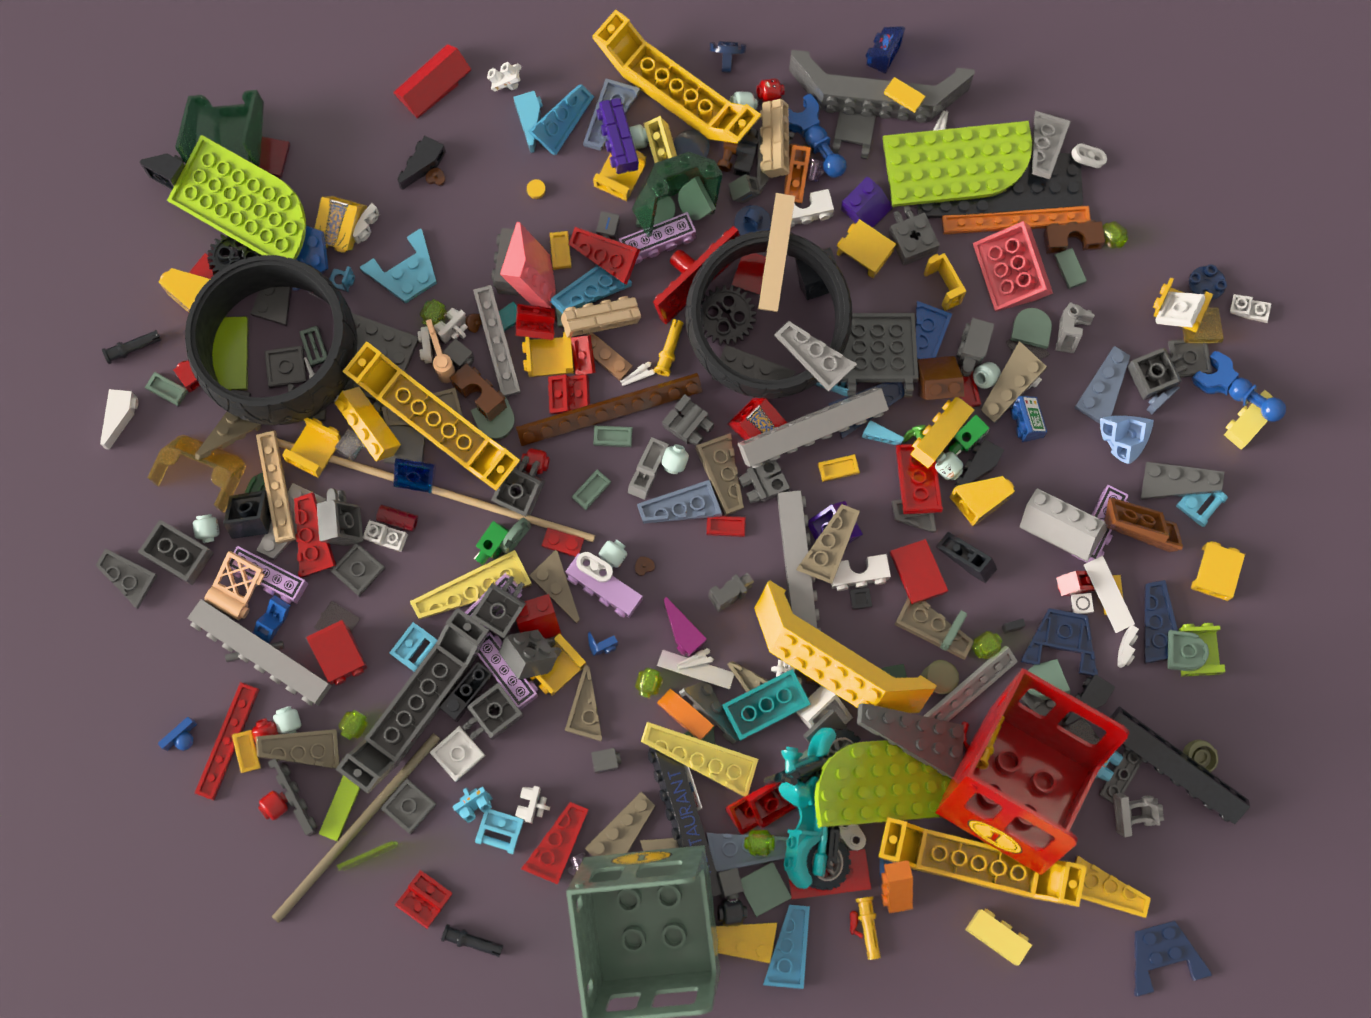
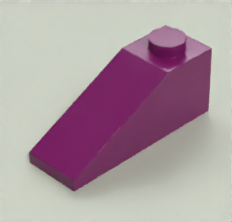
M666 597L664 605L676 644L678 645L676 649L683 656L691 657L707 642V639Z

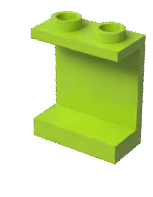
M1213 623L1201 624V627H1194V624H1184L1178 629V631L1197 634L1208 645L1209 649L1206 663L1195 671L1181 670V677L1221 675L1225 672V665L1220 664L1216 634L1220 630V626H1214Z

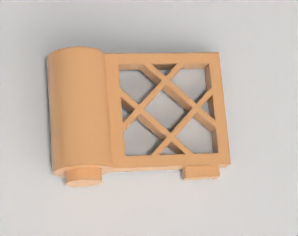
M426 320L437 354L433 360V367L441 382L450 383V377L456 373L451 358L442 352L432 320Z
M228 551L213 586L208 590L204 601L236 620L244 619L250 610L248 602L256 585H260L265 576L262 573L264 569L234 552ZM231 558L237 561L240 569L231 571L229 565ZM251 568L256 571L253 579L248 580L245 569ZM241 571L244 582L236 584L232 573ZM223 576H229L231 586L226 587L220 583ZM245 584L247 589L245 597L239 594L237 586Z

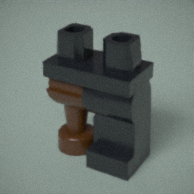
M751 128L739 143L724 141L723 159L718 161L717 168L724 172H730L732 168L731 157L732 155H737L733 174L741 177L745 174L750 175L758 148V130Z

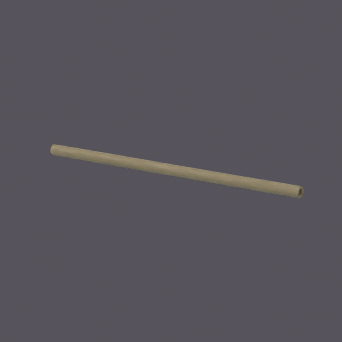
M433 733L273 914L272 918L278 923L282 921L441 740L437 735Z

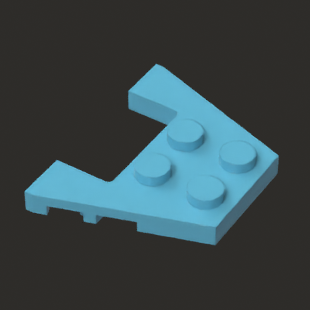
M421 228L407 237L416 253L389 271L383 272L374 258L360 266L363 273L369 275L377 283H380L404 303L411 301L437 284Z

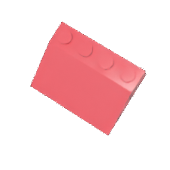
M1020 222L973 243L995 311L1036 301L1053 294L1030 225L1026 222Z
M517 222L500 275L530 305L551 308V298L556 295L551 255L520 222Z

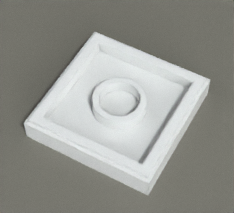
M1168 292L1155 319L1156 323L1193 327L1204 304L1205 296L1203 294Z
M460 726L430 751L431 755L455 782L486 756Z

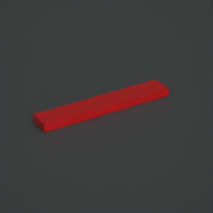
M240 682L195 794L215 800L235 751L232 735L243 732L260 689Z

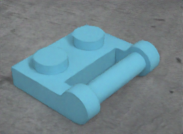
M1223 492L1197 495L1187 494L1179 501L1176 507L1197 524L1205 527L1210 516L1228 497ZM1212 495L1215 499L1204 513L1199 515L1197 511L1208 497Z
M413 622L389 654L415 672L434 647L437 639ZM428 640L430 642L415 663L410 662L409 660L423 642Z
M489 809L484 812L475 843H484L514 854L524 819ZM486 829L512 837L510 843L484 835Z

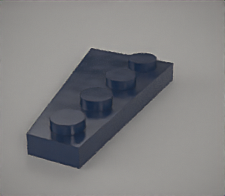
M1166 580L1145 585L1144 664L1167 660L1169 630L1178 631Z

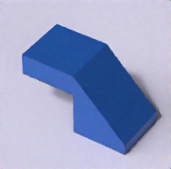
M274 595L269 601L266 613L257 620L253 634L269 644L286 620L291 605Z

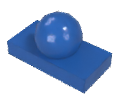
M186 717L160 740L158 745L166 751L173 745L179 750H188L194 742L193 736L189 731L197 723L192 718Z

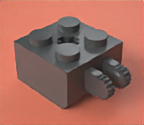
M909 206L904 208L905 215L907 216V219L904 221L899 211L894 212L897 223L891 225L889 230L890 239L896 243L895 250L903 266L936 254L940 246L926 214L922 213L914 216Z
M972 318L970 324L966 323L961 336L962 341L956 357L959 358L958 364L962 365L960 370L962 376L969 377L973 369L981 365L987 354L994 328L993 323Z
M1161 348L1130 362L1127 368L1143 400L1177 387L1182 382L1179 373L1186 371L1188 366L1181 365L1175 368L1173 364L1183 359L1182 354L1170 358L1166 348Z
M524 456L519 468L515 467L498 490H495L491 500L525 517L532 514L546 481L535 476L540 466L538 461L533 463L530 473L525 471L529 463V457ZM517 487L521 488V494H517Z
M330 488L327 492V501L317 504L320 542L342 546L363 542L360 507L347 503L345 491H337L334 488Z
M511 575L503 588L493 582L470 616L503 638L526 604V602L517 597L525 585L524 583L518 584L514 594L507 591L514 581V577ZM494 606H502V610H504V612L496 614V609H493Z
M537 629L506 635L499 654L517 679L520 680L549 673L562 651L559 647H553L555 641L552 638L544 639Z
M498 682L467 707L474 717L462 727L464 730H467L479 722L481 727L474 731L470 738L474 740L486 731L489 737L494 740L523 718L524 715ZM493 708H500L499 714L497 716L491 715V713H493Z

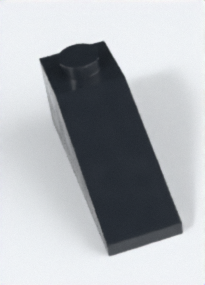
M949 532L936 545L939 550L959 566L984 583H987L997 570L990 556Z

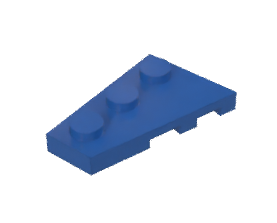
M919 301L916 303L917 359L933 358L937 356L952 314Z

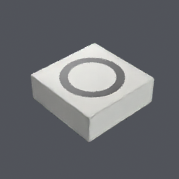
M1091 593L1071 595L1073 613L1088 614L1094 612Z

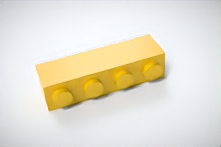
M355 387L342 391L335 401V405L375 461L394 456L401 444L361 388Z
M955 397L952 401L948 399L942 407L945 411L942 414L940 412L937 413L932 420L934 425H928L922 432L925 435L923 439L919 437L912 445L915 449L910 455L927 468L938 458L974 411L971 406L959 397Z

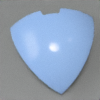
M1135 416L1103 417L1100 419L1101 434L1103 440L1107 441L1112 448L1111 453L1120 461L1130 464L1138 458L1145 448L1154 420Z

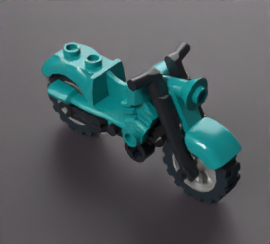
M821 728L810 741L808 757L800 760L799 758H801L803 753L798 752V748L786 747V750H781L782 756L785 759V770L764 779L766 785L782 781L779 786L781 796L792 805L798 807L800 811L798 826L795 830L788 829L789 837L786 843L787 849L784 859V870L797 888L806 889L811 887L819 890H833V888L841 886V882H845L847 879L846 875L850 872L849 865H851V859L848 856L850 853L846 850V845L839 841V826L818 828L815 809L816 782L819 781L816 772L821 775V769L825 762L839 749L860 742V737L854 735V732L851 730ZM838 741H842V742H843V745H842L841 748L839 747ZM827 870L830 874L825 877V871Z

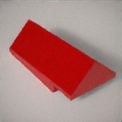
M447 44L393 93L418 119L459 85L458 81L472 70L458 48Z
M782 781L765 785L726 807L727 814L741 835L758 825L763 829L796 808V806L781 796L779 786Z

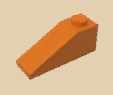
M789 144V174L785 176L784 194L795 196V202L802 203L811 147Z

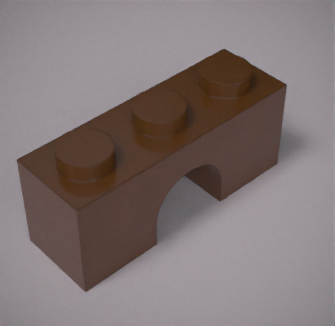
M1102 221L1069 222L1066 225L1053 223L1048 225L1043 233L1046 254L1065 251L1068 247L1067 239L1072 237L1080 240L1083 251L1101 249L1105 243Z
M466 363L450 377L453 387L465 398L473 392L482 393L475 401L477 410L490 422L507 408L505 403L506 397L499 390L496 392L493 389L492 383L488 379L484 380L475 367L471 368Z

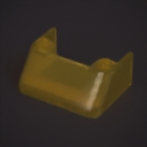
M186 435L176 437L162 448L147 478L159 487L168 466L175 464L180 455L214 468L211 475L212 482L216 486L221 487L214 506L220 512L225 513L229 496L234 494L245 471V462L240 457L219 448L211 451L210 456L197 460L195 459V454L204 442Z

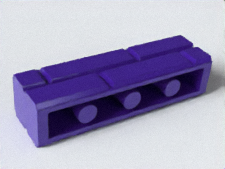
M621 99L601 101L599 109L596 111L598 120H602L603 123L601 125L602 135L607 137V141H605L607 152H611L612 155L610 157L611 167L616 169L617 174L637 171L639 161Z

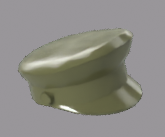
M945 660L932 662L921 673V676L937 685L933 691L937 694L950 693L957 687L959 682V673L956 667Z
M1194 740L1189 742L1183 749L1186 755L1208 771L1212 772L1218 764L1217 750L1207 741Z

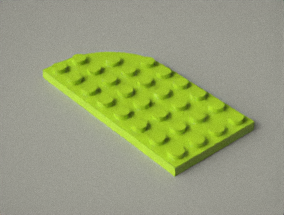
M1029 121L885 135L882 138L892 207L984 198L1000 194L1021 178L1029 164L1032 152Z
M201 135L167 201L261 255H278L296 260L305 240L306 218L302 203L295 191L278 177Z
M888 740L858 742L845 746L825 762L821 769L822 773L819 781L816 782L815 809L818 828L886 822L887 817L901 821L940 818L941 816L936 814L935 811L952 778L947 775L943 776L938 773L937 769L923 764L903 752L902 748L888 743Z

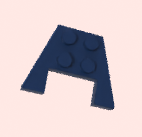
M1049 608L1025 651L1021 663L1040 665L1042 646L1081 653L1079 674L1098 675L1088 615Z
M1175 921L1135 931V996L1154 992L1148 970L1180 961H1187L1192 980L1212 976L1208 967Z

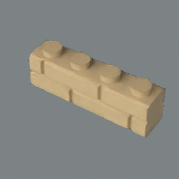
M783 99L763 102L762 110H760V118L762 120L760 134L763 138V144L760 145V151L763 155V161L760 163L761 170L770 178L788 175V104Z
M623 296L618 301L611 302L608 299L597 305L588 303L583 305L582 308L569 307L563 312L561 321L568 338L637 324L641 314L636 299Z

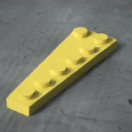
M514 550L410 602L420 620L475 603L488 590L493 582L495 583L505 572L513 576L517 584L524 583L523 588L531 586L532 583Z
M649 722L646 723L641 740L642 743L744 797L748 795L758 763L757 758Z

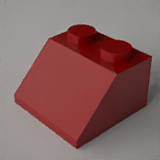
M549 594L524 601L526 604L516 618L520 633L538 629L544 639L561 634Z

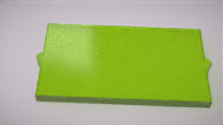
M390 841L338 864L337 867L339 871L346 870L398 847L397 841Z

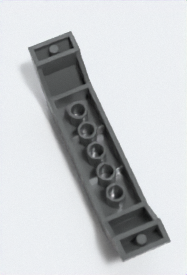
M791 50L789 71L808 94H812L821 110H825L828 113L843 111L847 115H852L856 112L861 113L865 117H870L874 114L883 119L898 118L901 121L916 120L919 123L930 122L965 94L970 88L975 73L974 69L956 68L954 74L937 86L905 83L925 95L924 101L914 113L884 94L891 81L826 74L809 56V51Z
M457 607L447 620L434 647L367 736L350 753L346 754L335 770L367 793L375 788L401 763L439 712L440 706L468 673L489 630Z

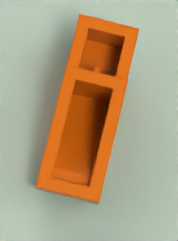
M669 689L657 702L659 706L697 739L703 740L714 728L713 724L672 689Z

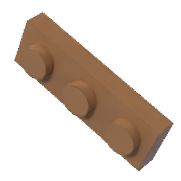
M588 333L587 335H591L594 360L621 381L630 372L633 365L594 333Z

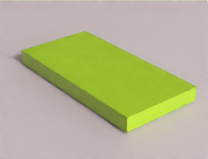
M225 317L217 330L213 343L212 360L219 384L230 391L231 389L238 391L248 390V317Z

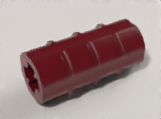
M380 505L376 520L414 532L419 516L401 511L400 509Z

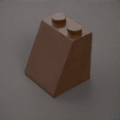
M955 356L917 359L919 397L925 400L965 397L963 376Z

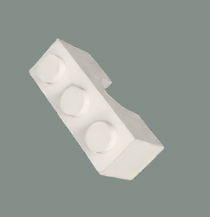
M829 189L810 193V206L808 208L801 209L794 204L791 227L800 223L809 224L813 220L818 219L827 220L833 216L834 207Z
M887 554L867 557V570L860 574L850 569L848 560L841 561L833 584H831L832 589L837 588V591L847 590L849 586L856 585V588L868 586V583L875 582V585L887 583L886 581L891 577Z

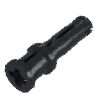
M155 330L125 343L118 342L117 345L111 348H103L102 352L107 363L112 364V361L122 357L127 358L129 353L161 341L158 331Z
M446 924L441 938L442 942L446 940L457 944V947L466 946L500 957L503 948L502 944L468 934L465 929L461 931L450 927L449 924Z

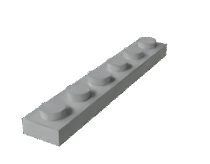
M492 286L474 289L475 299L500 391L504 396L521 393Z
M1007 646L1002 647L924 716L949 722L1018 662L1010 648Z

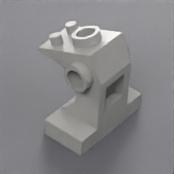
M1071 302L1068 304L1060 318L1055 351L1075 352L1082 337L1083 328H1077L1074 325L1083 324L1090 326L1095 316L1091 310H1085Z
M1122 793L1113 794L1116 830L1123 837L1132 836L1131 826L1135 823L1144 822L1145 826H1160V821H1164L1163 806L1158 804L1157 798L1148 795L1142 796L1139 800L1129 801V797ZM1141 807V815L1132 816L1131 809Z

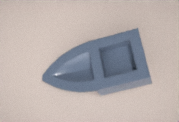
M1180 387L1171 388L1160 396L1156 394L1148 402L1150 406L1146 410L1152 415Z

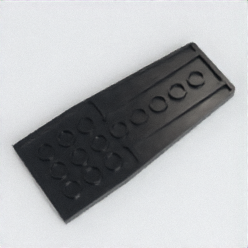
M1032 151L1024 174L1006 191L984 198L917 204V215L925 213L927 218H942L944 215H982L1082 206L1081 163L1073 159L1072 153H1059L1051 178L1047 179L1032 174Z

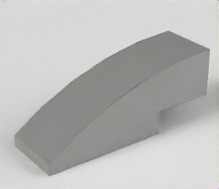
M651 437L637 465L627 493L644 500L646 499L661 466L664 452L669 444Z

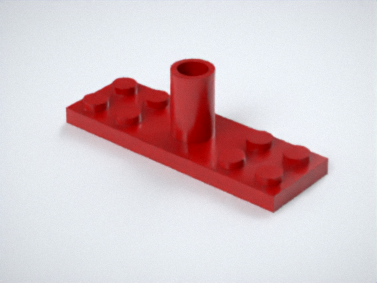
M732 226L728 231H725L722 237L711 244L709 249L697 260H694L681 249L672 255L670 264L682 274L672 281L669 287L662 293L658 294L653 301L663 323L667 324L687 305L686 301L690 286L704 261L721 245L740 236L738 229ZM728 264L726 267H724V268L714 277V279H715L723 270H725L730 264Z

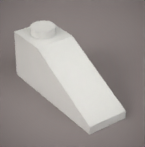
M109 389L100 445L105 449L112 447L134 416L135 409L138 408V398L132 391Z

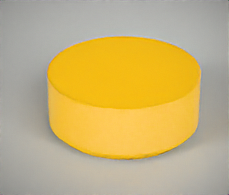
M535 179L528 183L527 193L531 198L540 199L545 195L546 189L542 181Z

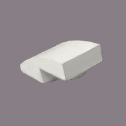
M373 203L363 212L355 226L353 237L357 244L368 239L371 233L369 224L375 223L380 215Z
M1234 294L1230 313L1250 320L1268 323L1271 303L1255 301L1253 297Z
M370 520L363 535V539L399 552H402L408 537L406 532L389 528L384 524Z
M1133 625L1126 630L1119 647L1118 667L1120 668L1125 665L1129 666L1135 657L1132 655L1135 649L1131 646L1138 638L1136 633L1139 629Z

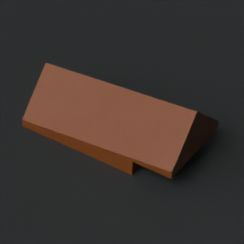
M1109 498L1104 518L1106 528L1167 552L1183 549L1177 523L1165 520L1163 512L1115 498Z

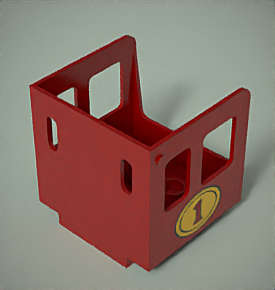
M1022 668L989 709L965 752L955 775L946 788L935 813L1042 875L1076 845L1078 838L1070 832L1072 824L1098 771L1128 738L1129 730L1122 724ZM1029 689H1034L1055 701L1056 704L1045 716L1034 712L1019 702ZM1068 712H1074L1104 729L1107 733L1096 744H1090L1062 728L1058 723ZM1002 716H1004L1005 719L993 745L994 753L990 755L988 760V767L986 769L977 768L978 762L981 763L979 760L983 756L982 754Z

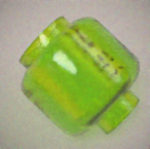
M1116 221L1103 225L1105 244L1116 249L1126 244L1128 231L1125 227Z
M435 299L426 301L419 313L423 319L422 323L427 325L426 320L429 319L432 320L433 325L441 321L443 322L447 314L446 306Z
M985 631L974 638L972 649L978 658L988 660L1001 651L1002 639L997 633L993 634L991 631Z
M646 667L645 670L639 671L635 688L640 691L639 695L650 698L651 695L659 693L663 678L659 671Z
M354 709L352 712L347 711L338 725L339 729L342 730L341 735L349 740L352 737L360 738L368 725V722L365 720L367 717Z
M752 830L749 832L748 837H745L744 846L752 856H768L771 851H774L775 838L768 830Z

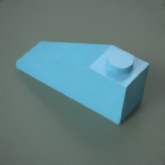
M535 91L513 97L531 153L535 151L536 139L528 131L540 121V108L543 107L540 96L536 97Z

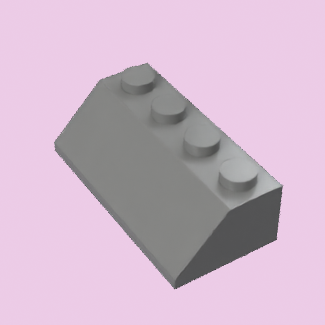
M1038 488L1027 503L1020 524L1021 529L1088 562L1107 531L1104 521Z

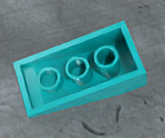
M791 669L722 705V708L739 741L811 704L795 672Z

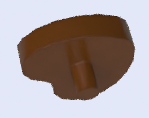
M433 168L426 174V181L428 184L442 186L445 183V175L440 168Z
M471 313L466 316L467 329L472 333H476L482 324L480 314Z
M642 556L636 561L635 571L639 576H644L647 572H652L655 569L654 562L648 557Z

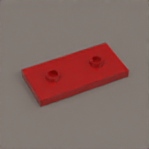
M913 444L896 445L903 514L942 512L938 471L935 468L936 460L927 468L910 455L915 449L912 447Z
M865 849L849 851L850 855L848 856L851 859V865H849L850 872L846 875L847 879L845 882H841V886L833 888V890H819L811 887L801 889L797 888L789 879L791 900L870 890L871 885ZM827 870L825 871V877L830 874Z

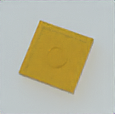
M1219 307L1207 308L1196 333L1182 327L1185 343H1222L1224 340Z

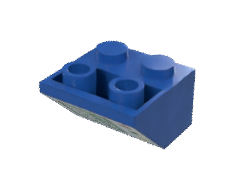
M1019 396L1010 410L1011 417L1017 424L1016 434L1018 438L1021 437L1022 443L1044 438L1047 434V429L1037 397Z

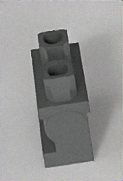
M687 395L680 399L674 407L675 410L672 409L662 421L663 428L683 440L684 443L688 444L690 442L695 446L699 445L704 439L703 436L697 433L701 428L707 433L714 428V423L708 418V413L693 403Z
M768 459L763 461V465L756 468L750 467L747 469V473L739 477L743 488L752 484L755 489L746 493L750 504L759 501L764 503L777 497L778 493L790 492V487L783 473H781L777 460L770 461Z
M748 573L740 578L736 574L725 583L723 588L719 589L717 585L711 588L708 598L719 613L735 603L738 598L740 600L745 598L747 591L752 588L754 581Z

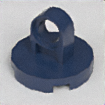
M718 41V45H715V42H710V51L723 53L722 72L731 73L732 54L745 53L746 44H741L740 47L738 42Z
M748 205L737 213L734 226L738 229L740 235L770 230L771 218L762 207Z

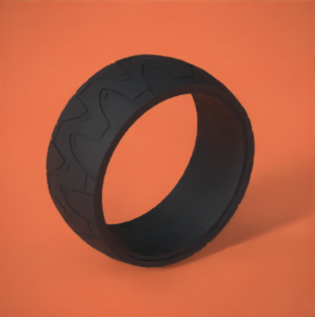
M770 230L740 235L716 249L704 261L696 273L688 292L685 310L686 329L690 344L696 357L707 372L725 387L737 393L766 399L787 397L800 393L819 381L808 370L781 380H760L734 371L720 360L710 347L702 328L700 309L709 284L724 267L743 256L767 252ZM790 233L786 255L794 257L812 268L823 280L831 295L835 311V328L829 347L843 354L850 337L853 316L852 300L847 282L837 264L822 248L801 236Z
M278 255L249 257L232 263L216 273L195 297V301L189 310L185 329L188 361L195 378L204 392L217 405L232 415L249 422L264 425L297 423L327 408L340 395L348 383L350 377L342 371L357 354L355 322L341 292L326 276H323L320 271L312 266ZM294 287L309 291L331 306L334 318L333 341L324 363L307 382L290 392L264 398L243 396L219 384L212 360L215 335L227 313L241 300L255 292L268 288Z

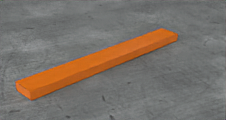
M1089 206L944 215L942 216L943 234L1002 231L1023 221L1030 225L1031 229L1046 228L1053 223H1058L1059 225H1066L1069 222L1085 223L1091 220Z

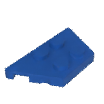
M306 225L305 240L296 260L312 266L321 273L329 269L324 231ZM293 287V291H299V290H300V288H294V287Z

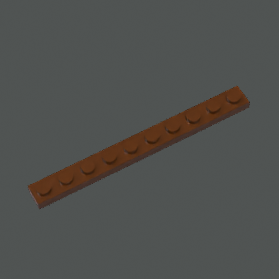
M694 373L517 426L516 430L521 446L678 400L684 395L691 396L701 393L703 391L698 373Z

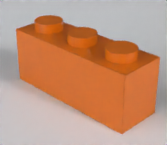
M909 861L884 864V873H881L883 906H887L889 913L912 910L913 876Z

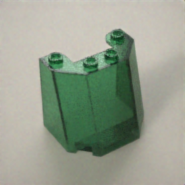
M248 90L243 93L242 99L245 104L213 107L210 101L203 95L188 96L175 149L185 164L200 136L203 135L259 167L264 101L257 90Z
M686 152L654 164L642 184L632 207V211L648 237H651L653 233L658 200L678 194L686 183L697 176L702 181L716 208L723 174L713 159L692 152Z

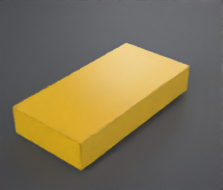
M895 77L884 91L886 96L914 113L925 99V95Z
M568 231L549 233L553 270L572 268Z
M855 454L818 463L822 482L860 473Z
M252 730L232 735L241 773L261 768Z

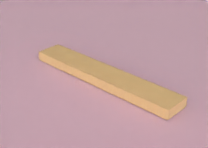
M776 193L758 307L760 310L778 312L795 196Z
M275 430L258 434L256 438L275 542L280 544L296 540L277 434Z

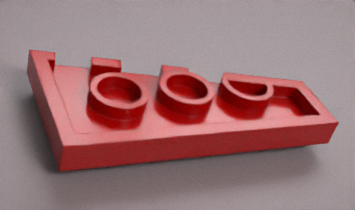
M577 227L574 228L568 243L626 285L640 253L638 248Z
M309 493L294 498L295 524H297L296 542H298V577L303 578L335 567L336 563L330 543L320 542L315 494Z
M570 802L521 870L558 885L589 809Z

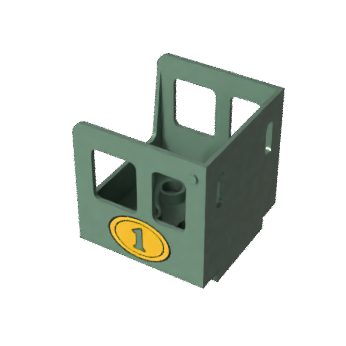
M705 845L584 857L567 889L583 1018H668L701 1015L711 1012L721 972ZM698 991L695 1003L653 1007L655 997L659 994ZM640 996L635 1009L607 1012L609 1003L614 998Z

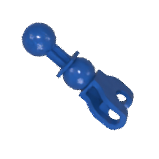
M807 94L804 96L803 106L805 110L803 112L796 113L789 108V131L801 134L805 138L806 144L813 148L814 154L820 152L824 158L823 169L828 176L833 178L840 177L846 171V160L843 156L834 154L830 149V138L826 130L820 126L818 120L819 104L812 94Z
M1214 351L1210 355L1211 365L1218 370L1217 372L1206 374L1198 371L1192 376L1193 384L1205 393L1230 394L1234 400L1243 401L1244 406L1251 402L1261 408L1262 416L1268 421L1276 422L1285 416L1286 405L1281 399L1276 397L1266 399L1258 394L1257 385H1252L1248 379L1239 378V373L1233 369L1232 360L1218 351Z

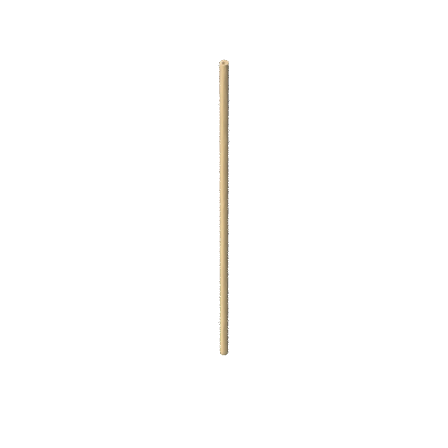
M278 439L279 447L291 450L295 444ZM332 455L329 462L514 519L520 520L525 518L531 524L584 538L586 541L594 542L595 535L531 515L525 517L508 508Z

